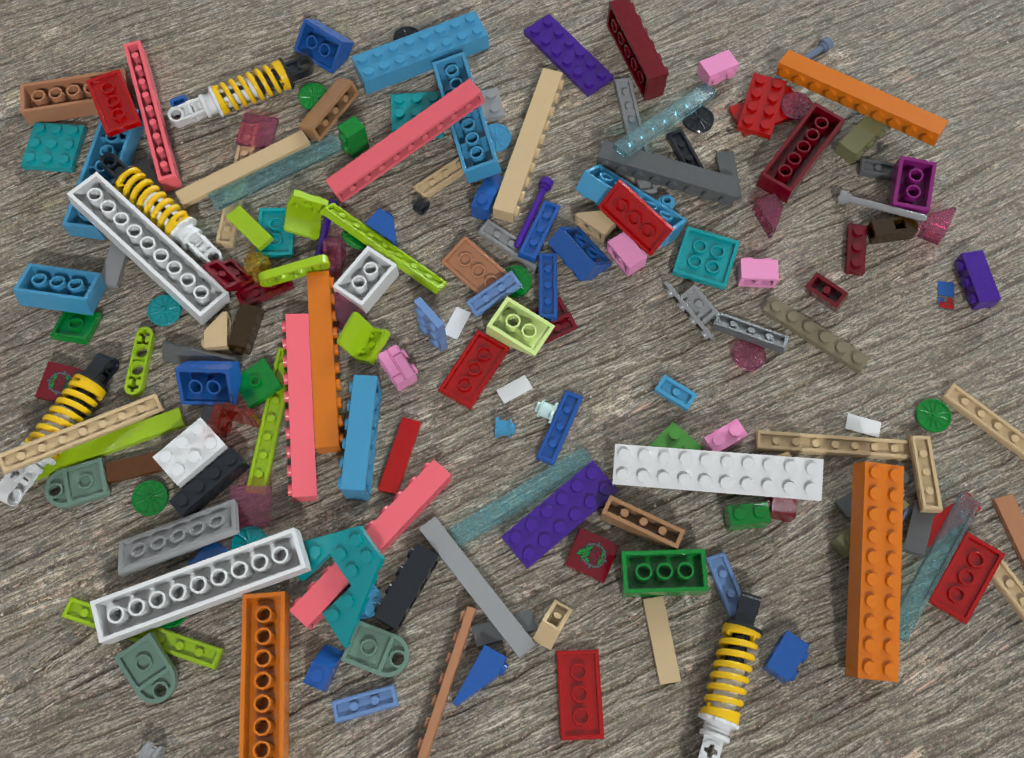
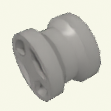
M147 741L142 747L138 758H163L166 748L163 746L156 747L153 742Z

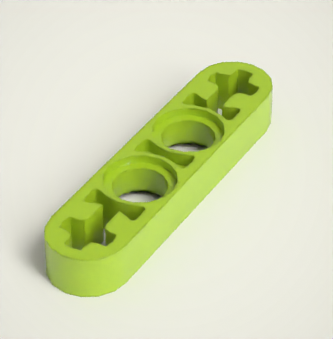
M317 255L272 268L258 274L259 283L262 287H270L305 277L309 272L325 271L330 268V261L327 255Z
M141 327L135 336L124 385L125 392L132 398L140 397L145 391L156 335L150 327ZM140 350H147L145 356L138 357V352ZM143 367L141 374H134L135 368ZM136 384L138 386V389H134L133 392L131 388H134Z

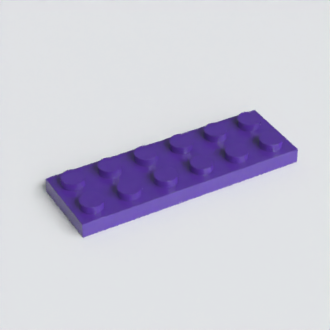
M550 14L524 30V35L587 97L613 81L614 76Z
M592 460L501 538L525 568L528 569L603 505L610 495L616 494L618 490Z

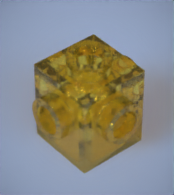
M252 252L243 258L246 264L243 265L244 271L247 276L251 275L254 281L259 280V273L270 269L271 263L267 256L264 257L261 252Z

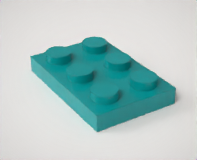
M259 208L258 224L274 240L261 252L256 248L255 256L257 259L294 257L295 234L286 232L283 229L286 208Z

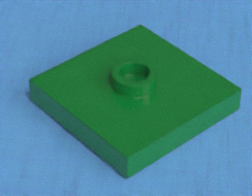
M63 311L50 337L53 340L88 345L103 319V315L99 312H94L93 315Z
M262 358L241 373L242 381L239 392L251 410L284 388L265 358Z

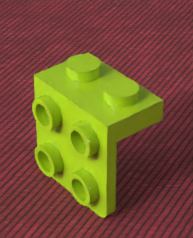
M294 189L286 203L284 231L317 240L320 235L322 208L328 205L329 200Z
M353 312L340 333L337 344L358 363L374 365L378 359V354L381 353L391 333L386 329L374 328L358 312Z

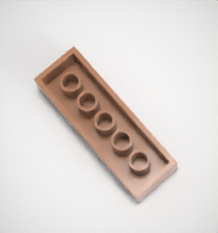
M120 69L132 97V82L125 69ZM111 71L20 84V112L29 125H34L35 122L47 123L98 115L86 80Z

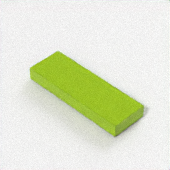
M240 205L226 216L260 252L274 240Z

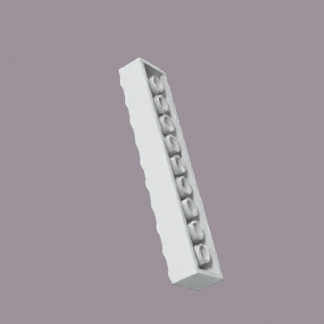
M97 171L67 193L71 204L201 325H204L230 302L228 291Z
M615 444L612 484L822 501L824 459Z
M291 528L90 601L99 643L113 644L241 597L242 594H249L312 571L301 532L296 528Z

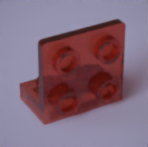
M216 402L207 423L214 433L221 438H226L227 433H230L232 421L260 428L261 425L252 409L242 407V409L236 408L235 405L228 402L223 404Z

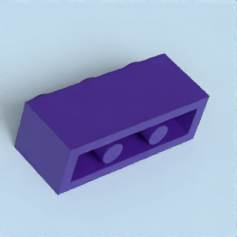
M983 250L961 253L954 261V267L958 271L960 284L965 290L966 300L970 304L971 309L977 310L994 307L1001 300Z

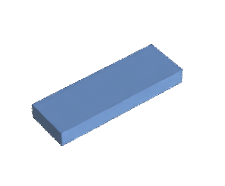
M511 270L466 303L476 318H478L523 286Z
M725 551L706 557L707 567L728 618L736 616V608L741 590Z
M395 684L331 701L335 724L398 707L399 701Z

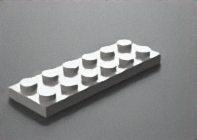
M235 499L119 541L118 574L124 577L239 534L238 503Z

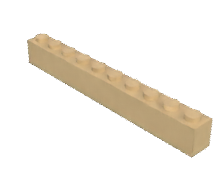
M543 68L493 206V218L513 223L515 217H519L521 210L520 202L525 200L526 192L524 191L526 187L529 188L531 182L530 174L535 171V159H539L541 153L540 145H544L545 131H548L551 121L549 119L554 116L555 103L558 104L560 98L559 91L563 90L565 80H562L563 72Z

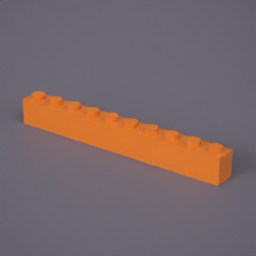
M788 50L778 63L776 75L931 146H935L949 120L794 51Z
M329 270L307 273L315 449L318 454L342 452V442L345 437L344 433H341V427L344 426L343 415H340L343 401L342 397H339V390H342L341 379H338L341 367L340 362L337 361V355H340L339 345L336 344V338L339 337L334 322L338 320L337 311L334 310V305L337 304L336 295L333 293L335 278L331 277Z

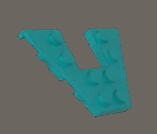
M362 526L303 541L312 571L298 575L301 581H306L321 565L332 557L351 585L342 596L322 613L344 648L351 645L349 642L355 627L360 623V615L366 608L372 585L376 583L378 571L382 568L385 561L384 556Z

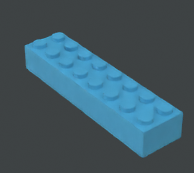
M472 11L352 56L354 70L368 95L433 70V62L464 52L467 57L489 48V35L476 12Z
M464 52L432 63L442 97L469 78L475 84ZM480 105L450 126L463 172L469 184L502 173L483 108Z
M139 109L136 110L142 126L109 138L100 120L76 186L96 171L112 185L113 179L104 172L100 163V158L105 153H113L126 166L132 164L144 130V123ZM70 202L62 223L71 236L106 240L107 237Z

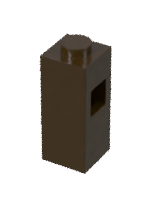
M903 216L871 220L867 226V236L870 245L912 239L919 230V225L914 219Z
M241 304L228 341V345L233 353L251 355L264 317L260 307Z

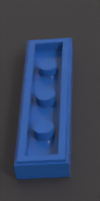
M544 200L518 252L519 258L535 263L560 212L561 206Z
M539 253V316L547 321H557L558 319L557 253Z
M565 390L537 453L536 460L554 467L583 401V396Z

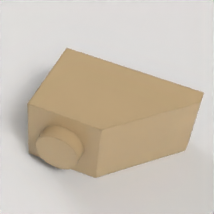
M601 210L580 212L575 215L574 225L579 226L583 231L601 243H604L616 229V224Z
M227 311L222 312L204 330V338L201 339L203 349L220 354L232 353L228 345L232 333V319Z
M554 600L532 640L551 650L573 609Z

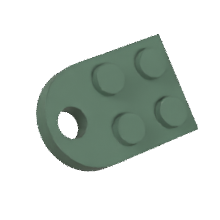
M97 458L60 469L48 478L44 488L45 497L48 502L55 507L69 509L111 496L104 459ZM60 487V493L57 496H52L53 489Z
M360 621L359 625L355 627L349 642L351 643L350 647L345 648L341 661L384 678H392L401 674L408 666L410 650L407 643L400 636ZM397 653H401L404 656V661L401 665L393 664V656Z
M153 632L148 633L114 657L135 693L147 703H160L171 697L176 691L179 682L177 669ZM159 684L165 685V695H160L157 692Z

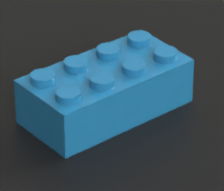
M29 263L15 285L13 292L22 306L93 315L107 287L101 273Z

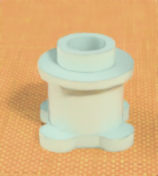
M545 399L542 402L539 401L535 408L537 417L546 418L549 420L548 423L551 424L559 403L553 405L546 402Z

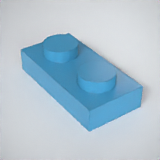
M667 375L663 376L654 390L656 394L686 412L698 395Z

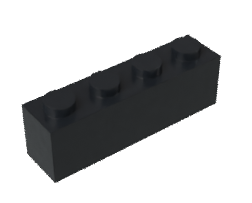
M231 447L173 496L169 502L183 518L197 513L245 473L250 466Z
M418 543L415 548L412 547L409 550L407 562L399 567L396 572L398 577L394 583L388 585L384 600L379 601L374 609V617L397 632L440 561L438 554Z

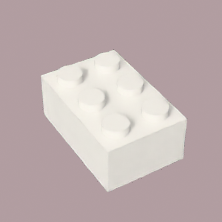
M367 246L333 285L336 296L366 315L399 276L397 264Z
M200 417L154 455L153 458L176 485L183 489L227 452L229 448Z

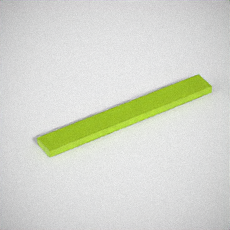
M335 203L322 208L321 214L365 245L397 264L399 269L437 295L446 288L448 283Z
M278 347L273 371L284 388L269 397L265 402L246 485V494L266 496L286 407L284 391H288V385H284V373H287V367H283V355H287V351L283 347Z
M180 408L170 410L64 451L57 459L55 465H45L43 473L35 481L49 477L60 469L101 458L184 428L186 425Z
M70 597L61 617L96 629L91 604ZM161 627L126 638L127 640L137 642L148 633L153 632L166 653L217 670L225 649Z

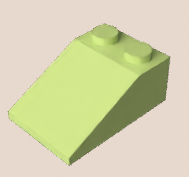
M507 296L488 323L486 334L509 347L535 357L555 328V325Z

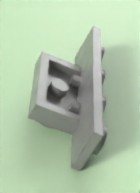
M666 280L664 282L667 286L665 291L672 298L675 296L678 299L676 304L683 312L685 310L688 311L690 314L688 318L694 325L698 323L702 328L700 333L706 339L716 340L717 338L705 324L714 318L719 311L695 284L680 296L675 288Z

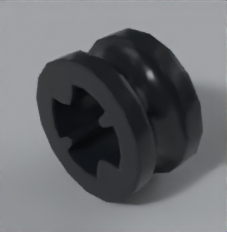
M420 197L414 203L413 210L415 212L418 211V214L421 216L427 212L430 203L425 201L423 197Z

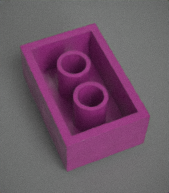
M900 156L894 164L887 205L927 215L930 211L937 162Z

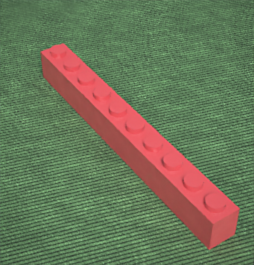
M140 40L123 44L158 181L165 192L182 188L147 53Z
M469 78L416 117L403 124L399 129L389 134L382 141L376 143L365 153H362L355 160L346 164L338 172L332 174L325 181L340 202H345L485 103L482 92Z
M285 314V321H282V332H286V338H282V347L287 351V355H283V367H287V373H284V385H288V391H284V401L289 403V409H285V421H289V427H286V439H290V446H286V456L291 458V465H287V477H291L292 484H288V496H292V502L317 501L309 315Z
M434 459L431 463L427 462L422 467L421 473L417 477L414 476L407 484L408 487L403 492L399 491L393 498L394 501L380 511V516L375 521H370L365 527L366 532L382 554L452 481V475ZM336 562L323 570L321 573L322 577L317 582L313 581L307 587V592L302 597H298L292 603V608L289 610L309 630H312L324 617L322 613L351 586Z

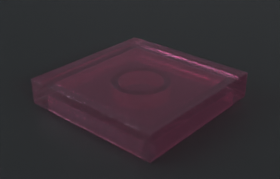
M244 113L235 141L236 144L259 149L272 145L279 123L278 118Z
M230 485L229 500L235 499L238 503L239 526L270 527L272 486Z

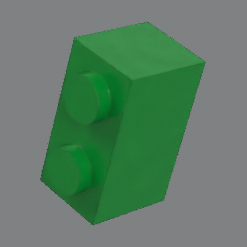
M356 116L337 126L339 131L338 138L342 142L340 146L345 154L355 158L370 148L365 127Z
M768 502L728 505L723 511L726 531L763 528L772 522Z

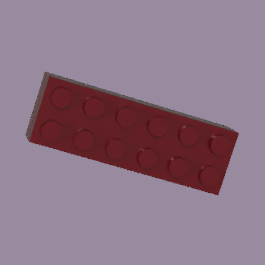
M630 0L610 1L606 26L644 101L662 96L669 75L668 68L663 65L661 55L657 53L653 40H650L646 27L644 28L640 15H637L633 2L631 3Z
M815 102L761 172L756 186L787 203L838 135L846 119Z

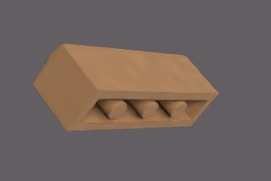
M337 78L300 122L298 128L303 130L308 139L320 142L357 98L360 92L353 81Z
M611 495L600 516L601 520L665 550H677L686 531Z

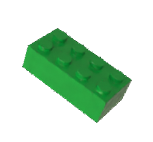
M705 549L621 551L619 555L622 598L705 595L709 591Z

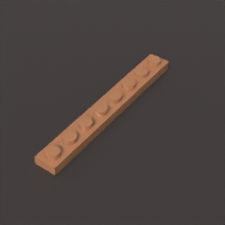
M467 606L466 611H462L459 623L462 625L460 631H455L452 643L455 646L453 652H448L445 661L448 667L446 673H441L438 682L441 688L439 694H434L431 707H434L432 715H428L426 718L424 729L427 730L424 738L420 737L416 748V751H419L417 758H429L476 615L475 608Z

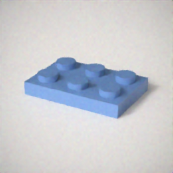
M419 297L414 300V312L417 315L416 320L419 324L417 327L423 335L427 334L429 336V341L435 348L438 347L441 351H444L448 348L445 325L424 300Z

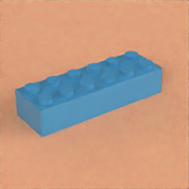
M601 164L583 172L575 189L580 192L581 196L591 199L599 206L615 183L621 179L674 228L661 246L666 247L679 237L688 221L687 219Z
M354 375L353 381H350L349 392L352 394L351 400L347 402L349 418L345 419L347 436L343 438L342 448L345 449L344 456H341L340 459L342 476L338 477V488H340L346 500L370 501L382 388L378 376Z

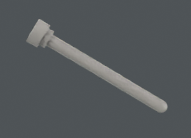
M842 190L838 198V204L842 205L852 203L922 222L927 220V215L855 197L852 196L853 194H850V191Z

